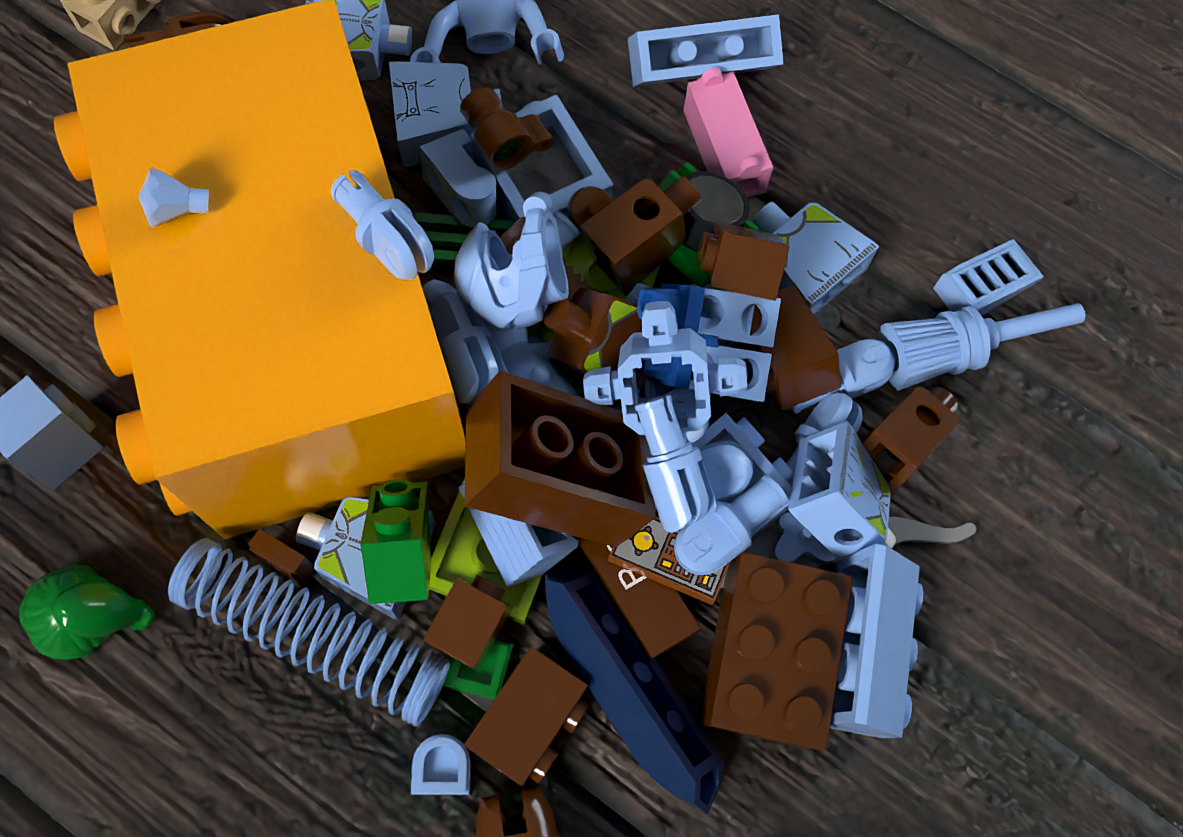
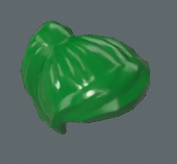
M79 564L69 565L41 576L27 588L19 607L21 626L27 632L32 645L42 655L61 660L79 659L89 656L94 652V648L101 645L112 633L131 628L133 631L143 630L145 627L150 626L155 618V612L143 600L132 597L118 586L110 584L93 567Z

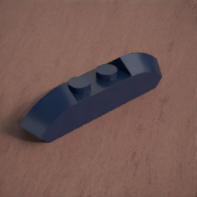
M578 566L550 568L544 573L549 615L555 633L566 654L578 670L582 681L588 685L610 719L613 728L621 736L642 768L674 797L688 806L708 814L723 782V758L656 659L650 660L597 572Z

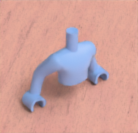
M455 0L434 16L428 29L424 47L417 49L411 55L410 62L441 63L439 55L448 31L458 27H464L466 44L474 53L495 54L507 51L514 46L516 25L520 18L524 19L532 35L531 46L538 64H542L541 55L548 49H555L558 62L563 60L564 53L558 34L554 30L547 29L542 13L534 0Z

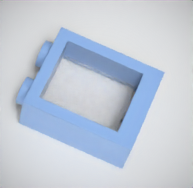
M557 94L543 101H533L524 106L521 111L514 113L517 117H524L530 114L537 115L552 136L554 142L549 149L543 152H530L522 162L510 169L502 171L492 169L474 141L475 132L470 133V138L473 140L474 162L478 167L487 169L494 175L496 179L497 201L508 220H513L514 223L521 217H526L523 212V204L526 199L536 192H544L550 196L552 201L550 211L552 215L558 211L567 219L569 199L575 191L582 187H598L607 192L612 199L613 183Z

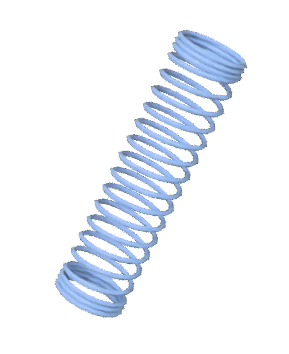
M209 538L198 540L181 557L173 571L168 586V595L171 602L186 610L196 608L197 615L202 618L212 615L214 624L219 626L227 623L229 631L233 634L243 631L245 640L249 642L259 639L260 647L264 650L275 647L276 655L280 658L291 654V661L295 666L307 662V669L311 674L323 670V677L327 682L339 678V685L342 690H347L355 685L356 696L360 699L372 692V704L375 707L384 704L388 700L389 714L395 715L402 711V720L404 722L407 721L408 724L412 723L414 727L418 726L429 713L443 687L448 669L450 668L448 658L444 659L438 653L430 652L424 660L409 694L396 709H393L397 689L406 677L418 654V643L414 644L407 653L392 688L380 701H377L380 682L391 668L402 647V635L398 636L388 649L373 684L364 693H361L362 678L369 670L385 642L388 633L386 627L379 630L371 642L361 663L358 675L349 684L345 685V672L360 652L371 630L372 623L370 619L364 621L359 627L348 647L341 669L330 677L328 676L329 663L338 654L353 628L356 619L354 611L348 613L342 620L328 647L324 662L314 669L311 664L312 658L330 635L339 617L341 608L338 603L331 606L322 618L312 638L308 655L298 661L295 657L296 649L305 641L317 623L324 608L325 599L323 595L315 598L309 605L297 627L291 648L283 653L279 649L280 642L292 630L305 609L309 598V589L307 587L298 591L286 608L294 588V583L291 579L284 582L275 592L279 578L276 571L268 574L260 583L263 576L261 564L251 567L246 573L248 567L247 558L243 556L232 563V550L228 548L222 551V546ZM208 552L200 574L185 592L191 572L204 554ZM227 553L228 559L226 561L225 567L219 579L216 581L211 590L201 599V597L206 593V591L209 589L212 582L214 581L221 566L222 557ZM243 561L240 575L233 588L217 606L221 591L234 568ZM258 569V575L249 594L233 613L244 585ZM273 577V583L264 602L250 619L253 607L260 593ZM289 585L287 594L279 610L276 612L272 620L267 624L269 615L276 601L278 600L279 596L284 591V589ZM214 594L211 611L207 613L201 611L200 605L205 603ZM304 594L301 605L297 610L294 618L289 623L287 628L283 631L286 621L292 609L294 608L295 604L300 599V597ZM231 599L227 618L220 621L216 618V613ZM319 603V606L312 621L310 622L309 626L307 627L303 635L300 637L307 619L309 618L313 609ZM248 604L243 626L237 629L234 628L231 623L232 620ZM267 607L260 624L259 633L253 637L248 635V627L257 620ZM285 610L275 640L267 645L263 640L264 635L272 628ZM334 612V615H333V617H332V619H331V622L329 623V625H328V627H327L325 633L323 634V636L321 637V639L318 641V639H319V637H320V634H321V632H322V630H323L325 624L327 623L328 619L330 618V616H331L332 613ZM348 623V626H347V628H346V630H345L343 636L341 637L340 641H339L338 644L336 645V643H337V641H338V639H339V637H340V635H341L343 629L345 628L346 624Z

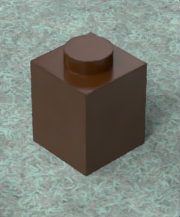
M477 574L472 583L456 578L423 641L473 669L482 667L514 606L502 600L506 592L505 589Z

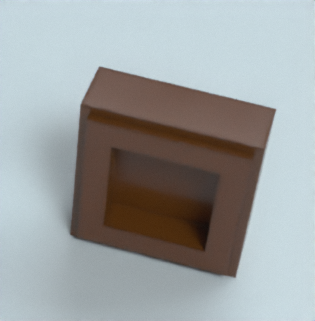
M260 528L248 544L250 546L249 550L260 560L300 585L302 583L306 584L315 571L314 566L305 556Z

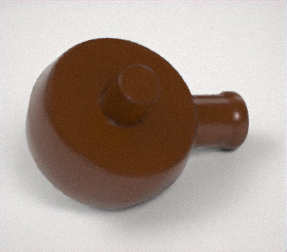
M582 187L575 191L569 199L567 206L568 219L583 233L581 225L613 201L607 192L598 187Z

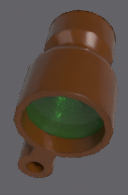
M491 87L475 89L463 99L460 105V112L470 127L476 129L474 141L494 170L510 169L522 162L530 152H543L549 149L554 142L552 136L537 115L530 114L524 117H517L513 112L503 110L501 100Z

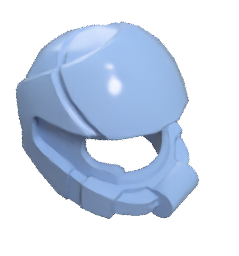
M536 192L524 202L523 212L526 216V222L522 229L521 238L513 246V254L507 252L495 231L489 230L484 223L479 222L466 236L455 259L454 280L458 293L478 316L499 328L514 329L517 326L521 329L532 326L543 320L548 304L565 300L569 295L568 280L562 259L556 218H553L550 211L552 201L550 196L544 192Z

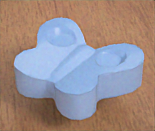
M784 513L778 519L776 529L781 536L772 550V559L793 563L801 555H806L818 565L826 566L837 557L791 513Z

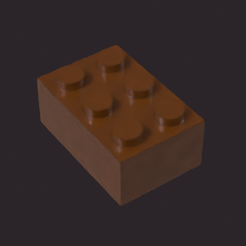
M500 370L466 406L465 507L618 547L656 518L654 499L642 466L647 462L646 457L651 455L646 436L639 435L624 424L623 413L620 410L599 405L587 399Z
M745 552L733 558L725 575L699 724L807 749L826 751L852 576Z

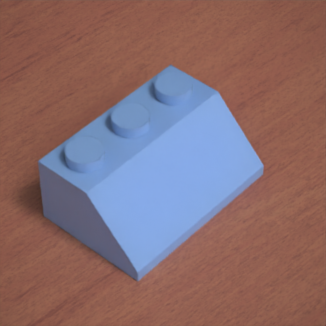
M875 543L837 561L835 573L852 576V584L829 728L877 738H902L903 729L908 725L912 712V701L910 695L907 694L909 671L913 669L918 653L917 641L912 636L914 617L919 613L923 602V587L918 583L920 566L885 545Z

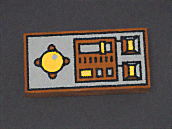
M658 517L618 547L612 548L608 558L609 562L711 605L716 600L730 564L728 562L721 569L709 575H696L688 572L680 566L674 551L675 540L680 530L673 533L665 531Z

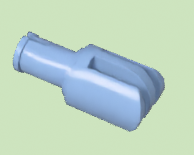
M666 394L643 401V403H638L634 407L636 412H638L651 455L646 457L647 462L642 466L661 524L665 531L673 533L717 511V503L699 447H692L691 443L684 442L672 404L671 394Z

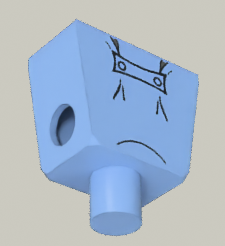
M389 62L397 141L404 167L421 164L420 146L462 128L469 137L470 133L475 132L476 129L470 127L460 112V105L463 99L471 92L467 66L454 63ZM493 89L501 100L500 89Z

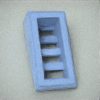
M1012 239L942 274L933 289L950 311L956 312L959 308L971 306L982 316L1038 283L1044 276L1016 241ZM1008 257L1023 276L1019 278L1004 258ZM995 264L1010 283L1005 285L991 266ZM982 272L996 290L991 291L978 274ZM969 280L981 297L977 298L965 281Z

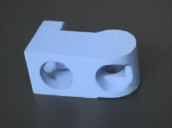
M462 128L420 146L423 179L449 212L460 223L469 227H475L479 222L485 225L491 223L497 215L496 179L487 169L478 167L475 164L473 140Z

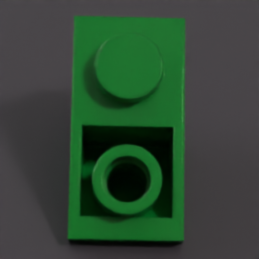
M404 479L387 481L382 485H373L371 487L360 542L369 604L428 600L431 552L427 482L412 483Z

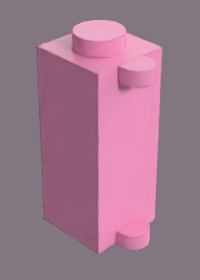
M711 68L704 72L702 77L696 81L688 83L683 110L707 172H713L728 178L739 186L747 198L766 193L773 165L733 71L722 74L719 68Z

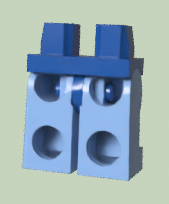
M662 283L661 288L642 289L639 292L637 304L639 318L642 319V313L647 303L657 301L670 302L675 309L678 329L691 328L706 340L708 364L718 363L717 358H737L742 361L748 359L753 368L751 382L747 385L745 391L728 396L764 402L772 354L719 346L720 339L773 347L781 303L780 298H776V301L730 291ZM756 305L761 311L762 322L757 332L750 335L754 306ZM672 357L671 363L652 364L651 359H646L642 361V368H635L636 372L647 376V381L695 390L692 364L682 365L681 357Z

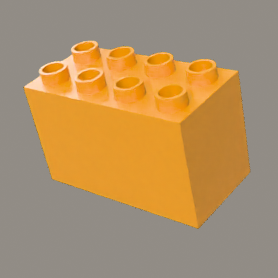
M322 0L67 63L77 111L55 116L54 130L63 158L74 178L79 182L92 179L97 205L74 210L73 223L80 248L93 273L96 276L112 273L118 304L95 310L94 327L102 354L113 374L117 377L129 374L134 376L140 409L118 415L116 418V435L124 463L134 481L141 485L158 480L165 500L176 516L193 511L221 537L228 539L258 530L259 528H265L304 516L307 512L315 513L338 506L345 497H368L373 485H382L387 481L404 479L415 483L465 468L466 440L454 391L418 273L414 279H398L391 274L374 254L365 251L355 237L358 224L331 196V188L342 174L356 188L357 185L349 177L348 171L358 170L384 200L389 198L395 199L335 0ZM153 167L161 170L188 188L209 189L208 213L188 212L162 225L150 228L138 198L149 169Z

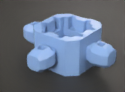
M650 302L645 305L642 313V332L633 333L620 347L618 371H612L610 366L592 369L585 373L583 378L585 399L599 405H613L614 400L621 399L624 424L639 435H645L634 405L649 400V397L640 398L635 368H642V361L646 359H651L652 364L671 363L672 357H681L682 365L692 364L695 394H687V403H678V398H672V404L684 442L687 443V432L698 431L711 417L710 392H720V397L739 394L747 389L746 362L737 358H717L718 363L708 364L706 340L691 328L678 329L675 309L670 302Z

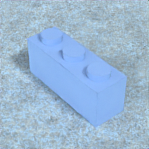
M779 14L640 31L628 38L633 87L697 79L702 77L704 72L711 68H719L722 74L732 71L736 74L767 70L783 65Z

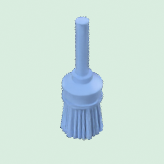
M1076 303L995 322L991 318L983 319L975 308L966 306L959 308L956 312H940L935 319L884 323L880 327L881 331H879L878 340L883 341L892 349L895 366L889 381L899 391L947 372L956 375L965 372L966 369L977 370L984 368L989 361L990 350L996 349L1000 342L1083 323L1085 320V310L1081 304Z

